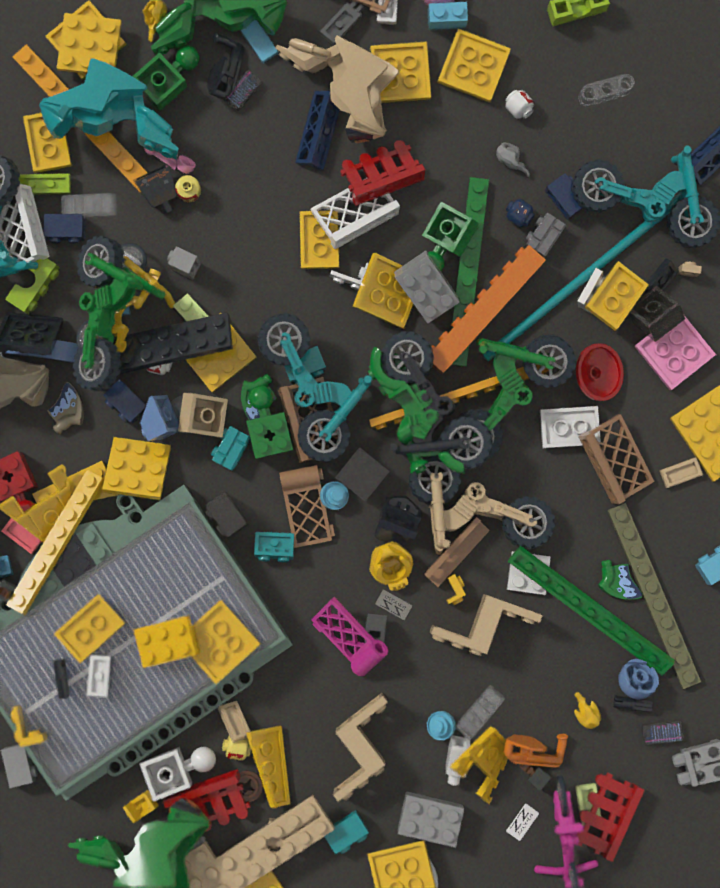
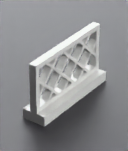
M347 188L311 208V212L331 240L333 248L337 249L398 215L399 203L396 200L394 201L388 193L380 196L386 198L389 202L385 205L376 204L377 198H375L374 203L365 202L359 204L358 212L347 210L348 202L353 203L352 198H350L352 192ZM335 201H346L345 209L334 207ZM361 206L373 207L372 212L369 214L360 213ZM321 209L330 210L329 217L320 216L317 211ZM332 211L343 213L342 221L331 219ZM346 214L356 216L354 222H344ZM329 223L340 225V229L332 234L328 228Z
M20 184L17 187V194L14 195L16 197L15 206L11 205V202L8 201L1 211L0 240L4 242L7 248L8 238L13 239L10 249L7 248L11 257L13 255L18 257L17 262L22 260L27 262H34L38 259L44 260L50 256L31 186ZM9 207L13 209L10 219L5 217ZM18 212L21 216L19 224L15 222ZM4 220L8 221V225L5 231H3L2 224ZM13 225L18 227L15 236L10 234ZM23 230L25 231L26 235L24 241L20 240V236ZM18 242L23 244L19 254L15 252ZM27 247L29 248L31 257L29 258L24 257Z

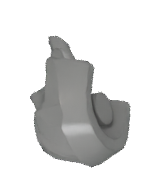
M502 143L497 148L496 155L498 160L506 164L508 168L523 171L529 177L530 173L525 168L524 163L518 162L519 148L509 143Z

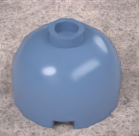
M632 659L628 661L619 673L618 679L621 690L625 695L633 699L647 698L659 685V677L653 667L650 669L644 660Z

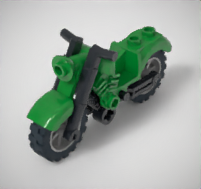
M403 331L399 334H394L390 340L386 341L382 351L376 347L373 348L370 357V370L367 371L373 380L377 379L380 383L378 388L384 396L388 395L391 400L398 402L404 410V418L397 431V437L404 446L392 443L390 450L397 455H407L411 464V474L416 472L418 475L427 469L425 465L429 462L423 460L422 457L438 456L449 469L465 474L466 469L481 466L487 461L492 452L493 439L489 429L475 418L460 417L452 420L451 423L445 426L441 439L433 441L434 432L445 421L443 418L454 413L455 403L449 397L439 396L432 383L426 378L433 367L434 360L432 347L428 341L415 332ZM410 344L408 352H405L401 345ZM413 345L418 347L420 351L411 354ZM397 348L401 350L400 355L395 353ZM421 354V363L417 362L414 357ZM443 402L450 403L447 411L441 410ZM469 429L467 436H463L460 430ZM472 430H474L479 435V437L470 439ZM456 433H458V435L461 437V438L453 439V437H454V435H455ZM481 440L480 449L473 446L472 443ZM473 448L478 451L474 456L470 457V449ZM465 449L467 458L458 456V454Z

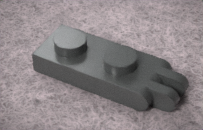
M353 1L351 4L347 2L323 27L320 35L333 46L336 45L335 37L338 35L342 38L362 17L361 12L364 6L360 4L355 9L358 2Z

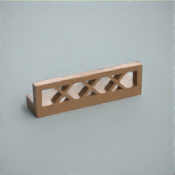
M475 517L424 575L439 587L490 530Z

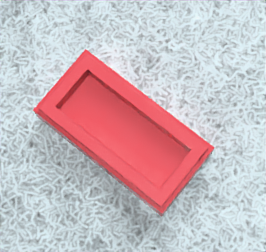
M12 518L1 530V532L30 554H33L42 543V541Z

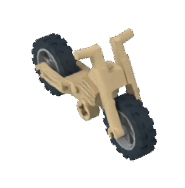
M438 456L422 457L423 460L429 462L425 465L426 468L435 466L434 473H431L428 468L425 470L430 477L421 478L422 472L418 475L416 472L413 474L409 473V487L412 490V494L420 502L429 505L434 547L438 555H441L443 549L450 545V542L445 540V531L451 532L459 529L469 522L474 514L501 520L506 538L513 545L522 546L524 549L540 547L553 534L555 516L551 512L552 509L545 504L546 502L538 500L537 497L531 498L526 496L519 498L508 506L488 498L485 495L484 486L475 482L469 485L453 508L444 510L443 504L451 500L459 489L461 474L449 469ZM441 467L445 470V473L439 472L438 474V468ZM448 475V483L442 481V478ZM421 481H427L428 486L426 487V489L423 487ZM472 491L476 492V497L472 496ZM529 509V513L527 514L521 510ZM532 511L538 513L539 516L533 518ZM537 520H542V527L537 525ZM532 527L540 530V532L535 536L533 534ZM529 531L530 537L524 536L522 533Z

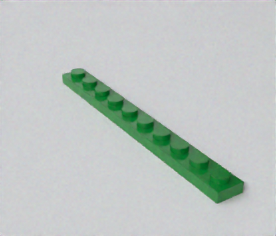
M470 177L465 215L474 219L479 225L460 257L456 294L460 302L454 306L452 323L458 316L462 319L466 314L464 310L471 302L474 304L489 179ZM469 346L451 365L466 367Z
M519 546L509 557L508 562L635 657L647 662L646 665L650 668L653 667L661 676L674 665L675 660L522 546Z

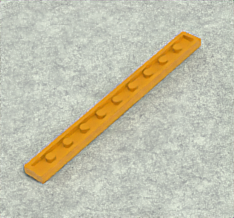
M27 44L13 56V59L49 97L69 90ZM109 131L100 136L84 133L141 193L133 180L147 174V172Z
M535 364L538 370L541 367V365ZM524 367L516 369L522 380L529 379ZM545 367L540 373L544 374L549 372V370ZM497 376L440 396L449 397L456 404L460 402L459 399L461 398L471 399L478 396V392H492L496 390V386L501 384ZM402 408L370 419L371 429L381 430L386 428L388 423H401L404 418V410Z

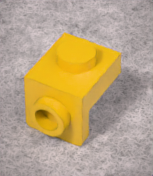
M453 574L447 577L456 595L446 601L448 604L456 605L463 601L462 597L466 594L462 589L465 585L461 577H456Z
M146 790L126 804L123 809L132 823H135L159 805L156 801H153L149 790Z

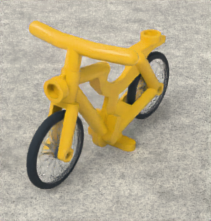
M133 243L121 245V249L124 251L123 258H125V263H123L122 267L129 268L131 272L164 291V299L168 306L174 308L175 301L170 292L158 282L161 272L155 269H150L149 273L144 271L147 265L145 251L139 245ZM142 290L139 296H134L126 304V308L134 305L135 309H140L150 293ZM125 309L115 313V324L112 326L111 331L114 336L113 342L117 336L115 343L118 348L117 352H124L127 345L124 340L129 332V328L122 324L121 320ZM89 320L84 322L77 332L76 342L78 348L83 346L84 330L88 327Z

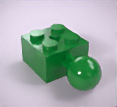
M186 45L179 48L175 56L176 61L173 64H170L159 52L132 76L147 86V89L143 91V95L159 112L187 88L186 80L180 75V72L182 70H192L199 64L200 56L194 47Z
M440 202L422 236L437 244L434 250L428 252V254L440 271L443 270L445 265L443 255L446 250L461 257L479 225L474 219L443 202Z
M266 386L254 387L249 394V402L252 407L258 410L260 418L246 422L255 459L293 450L285 412L271 415L269 407L273 403L272 391ZM267 430H270L271 433L275 432L272 441H269V438H265Z

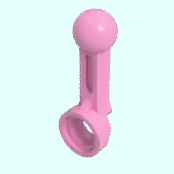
M144 148L147 154L156 156L174 170L177 167L181 172L189 174L196 166L186 156H179L177 159L166 158L159 152L149 151Z

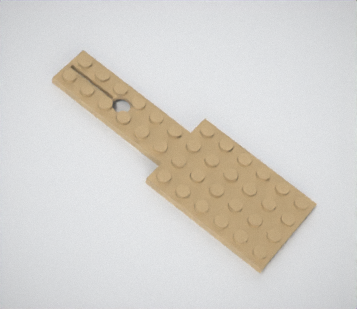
M312 795L218 857L214 855L206 841L191 850L185 858L190 888H245L333 831L335 827L315 796ZM269 838H279L282 842V848L276 852L271 851L267 846Z

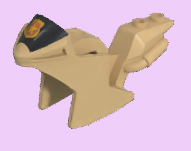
M338 35L335 37L336 45L328 49L317 47L315 44L297 38L290 40L288 48L276 46V49L281 52L279 55L287 61L292 60L295 63L293 66L301 72L306 70L315 73L327 66L332 68L333 82L330 83L331 101L341 111L351 114L345 131L352 143H362L384 137L387 130L384 126L380 93L399 74L398 69Z

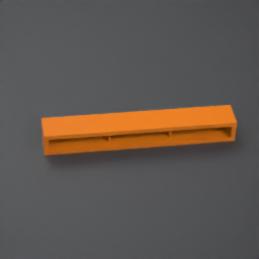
M530 245L526 248L521 247L515 254L517 258L513 263L510 260L502 268L503 274L500 277L496 275L489 282L492 286L487 291L483 289L478 294L477 298L479 300L475 304L471 302L464 310L466 314L461 319L458 316L451 324L453 329L449 333L445 331L438 338L441 342L436 347L434 345L431 346L434 354L433 368L441 375L546 261Z

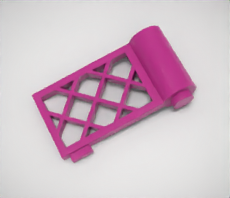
M335 597L312 618V625L319 632H323L351 662L352 671L358 676H365L388 654L387 646L380 640H374ZM331 605L338 610V614L331 613ZM319 617H327L328 625L324 624ZM332 618L339 619L340 627L333 626ZM344 620L351 624L352 629L345 628ZM334 631L341 633V639L334 635ZM346 633L352 634L353 641L346 640ZM357 635H361L367 642H358ZM347 645L354 646V654L347 649Z

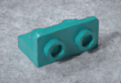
M255 533L254 556L259 561L267 562L270 559H278V562H289V559H294V533Z

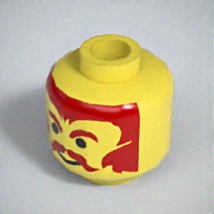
M189 175L182 176L176 182L175 190L182 201L193 202L199 198L201 187L195 177Z
M228 736L227 740H223L222 751H226L228 759L245 760L247 756H250L251 747L248 738L233 743L230 736Z

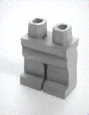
M714 739L704 744L680 749L681 753L672 756L675 767L684 765L686 772L677 774L680 785L690 784L694 787L720 781V740Z

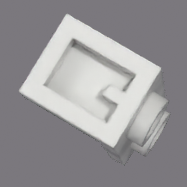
M366 263L365 268L361 267L358 278H361V280L335 271H331L330 277L336 283L344 284L345 282L351 284V288L359 290L369 263Z

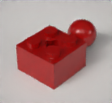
M17 451L0 459V503L13 496L23 512L34 506L35 503L26 500L24 493L37 488L38 485L23 452ZM9 473L13 474V477H11L12 481L7 479Z

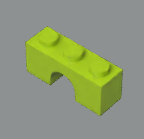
M551 0L547 11L552 26L606 12L610 2L609 0Z
M48 258L34 261L38 263V268L29 269L35 274V283L31 287L22 288L15 284L5 299L26 314L36 309L38 299L47 293L51 280L54 281L59 274L58 270L60 267Z

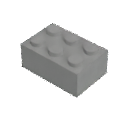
M424 251L394 272L396 280L427 323L460 302L457 294L427 251Z
M406 792L397 829L398 834L456 847L464 807L462 804Z

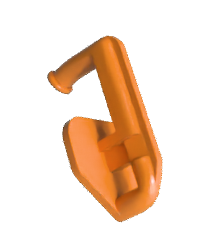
M512 735L506 738L504 754L515 764L556 768L563 762L568 735H557L558 745L555 755L533 753V751L545 752L547 747L533 737ZM514 745L520 747L519 752H512Z

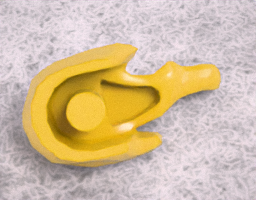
M150 0L143 10L145 23L149 25L150 42L153 41L156 32L155 27L167 14V7L162 0Z
M579 692L575 693L580 713L574 710L576 718L585 728H596L601 721V714L597 705L591 701L589 706L586 703L585 697H582Z

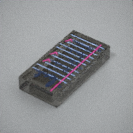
M247 70L236 82L235 90L232 94L224 98V100L239 111L261 86L262 81Z
M682 721L642 725L645 745L684 741Z

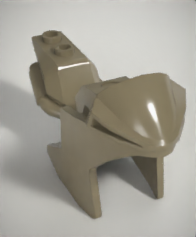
M0 352V408L10 404L15 397H20L31 406L42 405L49 388V369L45 365L5 358Z

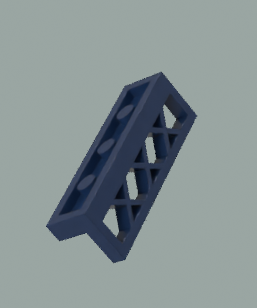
M314 91L295 161L298 165H310L318 170H324L340 111L331 101L330 91ZM323 97L322 103L318 106L319 98ZM318 115V120L313 123L314 118ZM314 133L313 138L308 141L309 136ZM309 151L307 159H303L304 154Z
M720 126L691 153L695 179L699 185L720 167ZM719 154L717 161L712 163L713 157ZM705 167L704 173L699 176L698 171Z

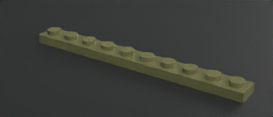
M624 503L607 510L665 650L675 660L673 669L681 688L685 689L700 683L699 675L627 504Z

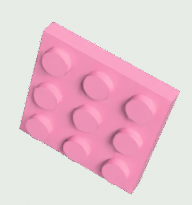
M680 310L634 346L670 391L716 355Z

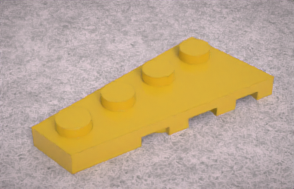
M103 461L67 477L71 496L87 470L105 479L107 468ZM52 484L32 495L36 503L57 491V488ZM102 485L94 500L119 496V494L103 492Z
M282 726L246 732L270 807L276 808L290 804Z

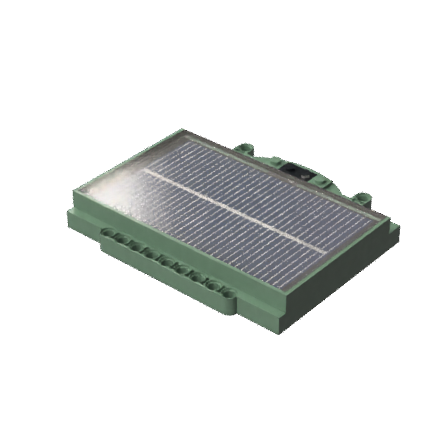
M182 485L146 511L143 510L134 496H128L131 499V503L128 507H124L122 499L127 495H119L116 503L123 515L115 520L93 521L78 525L26 615L12 608L7 610L5 608V601L0 599V712L15 733L17 728L16 723L12 721L11 711H13L14 706L21 705L26 735L28 736V732L40 730V733L46 732L48 740L45 742L23 747L55 795L61 794L65 801L104 774L108 773L111 776H118L248 687L254 680V671L293 645L186 485ZM139 512L142 516L141 521L135 523L132 519L133 514ZM35 556L31 559V561L25 568L19 580V583L25 575L26 571L28 570L29 566L31 565L32 561L34 560ZM98 594L108 602L125 622L119 630L91 654L111 656L107 697L87 695L90 656L82 663H79L54 635L57 630ZM222 600L261 643L224 678L215 684L191 656L143 668L133 630L188 615L193 625L216 603ZM66 659L67 676H70L68 679L70 697L67 699L58 698L56 681H54L53 660ZM243 672L248 673L250 676V681L247 683L240 680V674ZM232 684L234 687L233 693H226L224 685ZM215 695L218 699L217 704H210L208 696ZM199 706L202 710L201 715H194L192 707ZM176 718H184L185 726H178L176 724ZM166 728L169 731V737H162L160 729ZM145 739L153 742L151 749L144 746ZM129 750L136 752L137 758L135 760L128 757ZM113 761L120 764L121 768L119 771H115L112 768L111 764Z

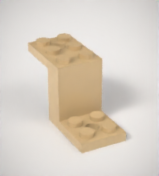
M483 594L469 637L434 625L431 626L430 633L435 640L445 642V639L449 640L452 646L463 649L464 646L469 647L470 652L481 656L482 653H488L501 613L514 618L516 614L522 616L521 620L533 625L535 621L540 623L542 615Z
M380 693L336 728V734L362 766L334 789L333 795L337 801L341 799L345 801L353 794L352 791L357 786L359 789L369 782L368 778L371 775L377 776L384 770L385 759L359 727V724L363 726L369 722L374 712L379 714L386 708L387 698L383 693Z

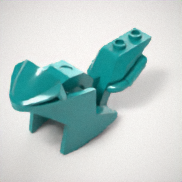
M92 58L89 62L84 84L51 97L43 98L39 104L44 123L54 138H63L71 127H78L84 133L100 136L113 130V124L128 119L135 121L138 144L149 151L159 152L166 158L177 159L179 148L172 143L171 139L173 133L172 126L154 110L144 105L143 91L147 89V86L106 62Z

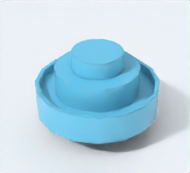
M329 482L322 487L320 492L322 504L330 510L343 508L349 499L347 488L340 482Z
M438 711L431 714L428 718L427 730L434 739L446 740L455 732V720L448 712Z

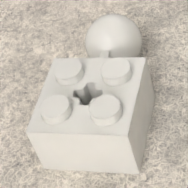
M180 747L142 761L140 766L153 801L191 787L193 783L189 771L195 769L199 772H207L211 770L215 765L216 756L210 748L200 747L192 753L190 759L184 760ZM165 770L171 773L169 775V778L167 777V775L163 776L162 773Z

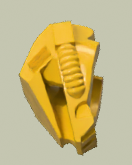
M392 541L373 550L369 570L373 578L379 583L388 584L391 591H398L408 585L407 577L413 568V558L411 553L404 547Z

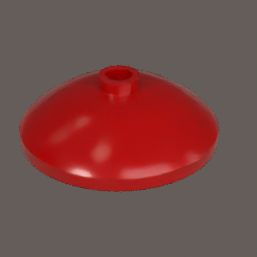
M606 344L589 345L581 352L576 364V378L579 387L587 397L595 401H606L613 398L619 392L623 383L624 371L621 359L616 351Z

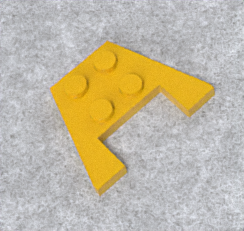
M63 464L47 473L57 491L23 512L13 496L0 504V510L43 543L71 497L66 468Z
M491 726L450 766L457 775L464 778L472 764L475 763L487 776L476 794L488 804L492 800L490 796L492 789L497 788L499 783L497 780L500 770H504L508 760L504 754L506 739Z

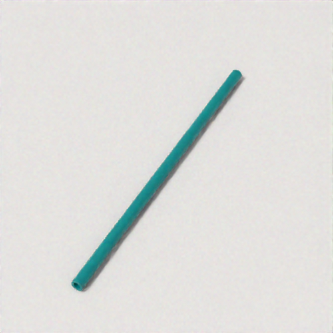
M681 192L672 198L661 217L652 222L644 221L499 341L510 344L589 280L596 268L601 270L667 216L671 208L681 200ZM487 350L482 355L487 361H490L497 354Z

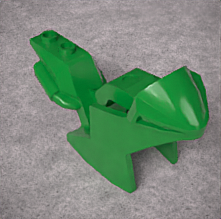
M184 0L183 4L170 11L157 24L155 28L160 38L151 46V49L156 56L159 52L164 55L174 47L180 48L185 46L186 42L191 41L193 38L196 16L200 15L211 18L217 22V25L231 32L245 29L254 20H257L267 34L274 35L283 20L287 1Z

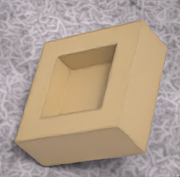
M685 262V264L679 266L678 275L697 277L701 274L702 266H696L695 262Z

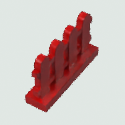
M398 140L394 143L393 151L388 152L387 148L379 147L377 149V157L371 158L369 154L363 153L359 157L360 163L356 165L351 160L343 161L340 173L342 176L346 175L350 183L348 189L352 192V201L355 206L424 180L425 168L423 164L419 165L418 160H413L409 152L411 151L410 145H405L403 141ZM397 156L402 166L396 167L392 158ZM381 163L385 172L379 174L375 164ZM363 169L368 179L362 180L358 170Z
M238 769L192 784L191 787L166 796L163 799L165 808L172 806L181 798H187L192 801L210 820V828L206 831L211 829L212 820L218 819L221 825H227L230 821V814L236 813L238 818L245 819L248 815V808H250L249 801L245 802L241 793L243 785L242 783L238 784L240 780ZM229 795L233 807L228 809L223 800V796ZM208 801L211 802L215 812L210 815L204 804Z
M607 772L606 775L598 774L596 776L595 782L601 788L598 793L590 792L588 794L587 800L593 806L590 811L582 810L579 813V818L585 824L583 830L576 834L578 846L581 847L582 844L594 848L593 852L598 855L601 851V855L605 859L613 862L644 789L634 783L630 787L631 783L626 780L623 784L612 779L613 774ZM606 790L618 794L617 800L613 801L605 797ZM598 808L610 812L609 818L606 819L597 815ZM590 826L602 830L601 836L598 837L589 833Z

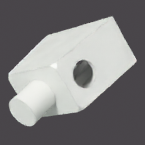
M454 735L450 737L445 766L446 774L449 775V784L459 785L460 776L450 766L471 746L470 738Z

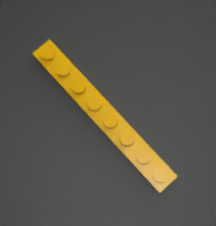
M89 470L85 472L7 603V606L26 615L103 485V477Z

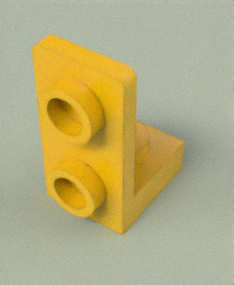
M21 705L13 707L11 718L13 723H16L15 739L17 743L19 742L20 747L48 740L46 732L40 733V730L30 731L27 736Z

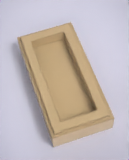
M697 457L659 470L666 488L703 475Z
M234 701L219 706V713L232 742L235 743L247 739L246 732H250V729L238 702Z

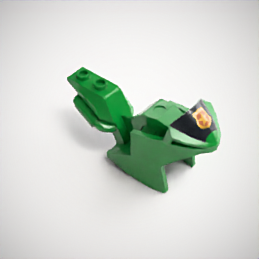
M181 798L171 806L168 823L155 821L145 824L134 839L136 846L126 856L117 842L106 839V836H95L94 840L90 841L87 838L76 839V842L68 844L70 848L79 849L77 860L80 863L114 870L118 878L114 881L113 887L190 888L185 858L203 833L210 828V820L192 801L187 798Z

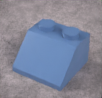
M168 395L151 396L148 399L140 423L142 434L148 441L165 439L179 432V421Z

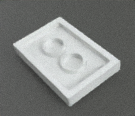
M598 406L540 410L542 448L583 446L578 436L599 426ZM598 431L594 435L597 441L601 442L600 431Z

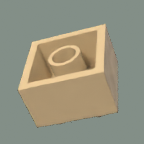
M183 393L178 431L223 437L228 399Z

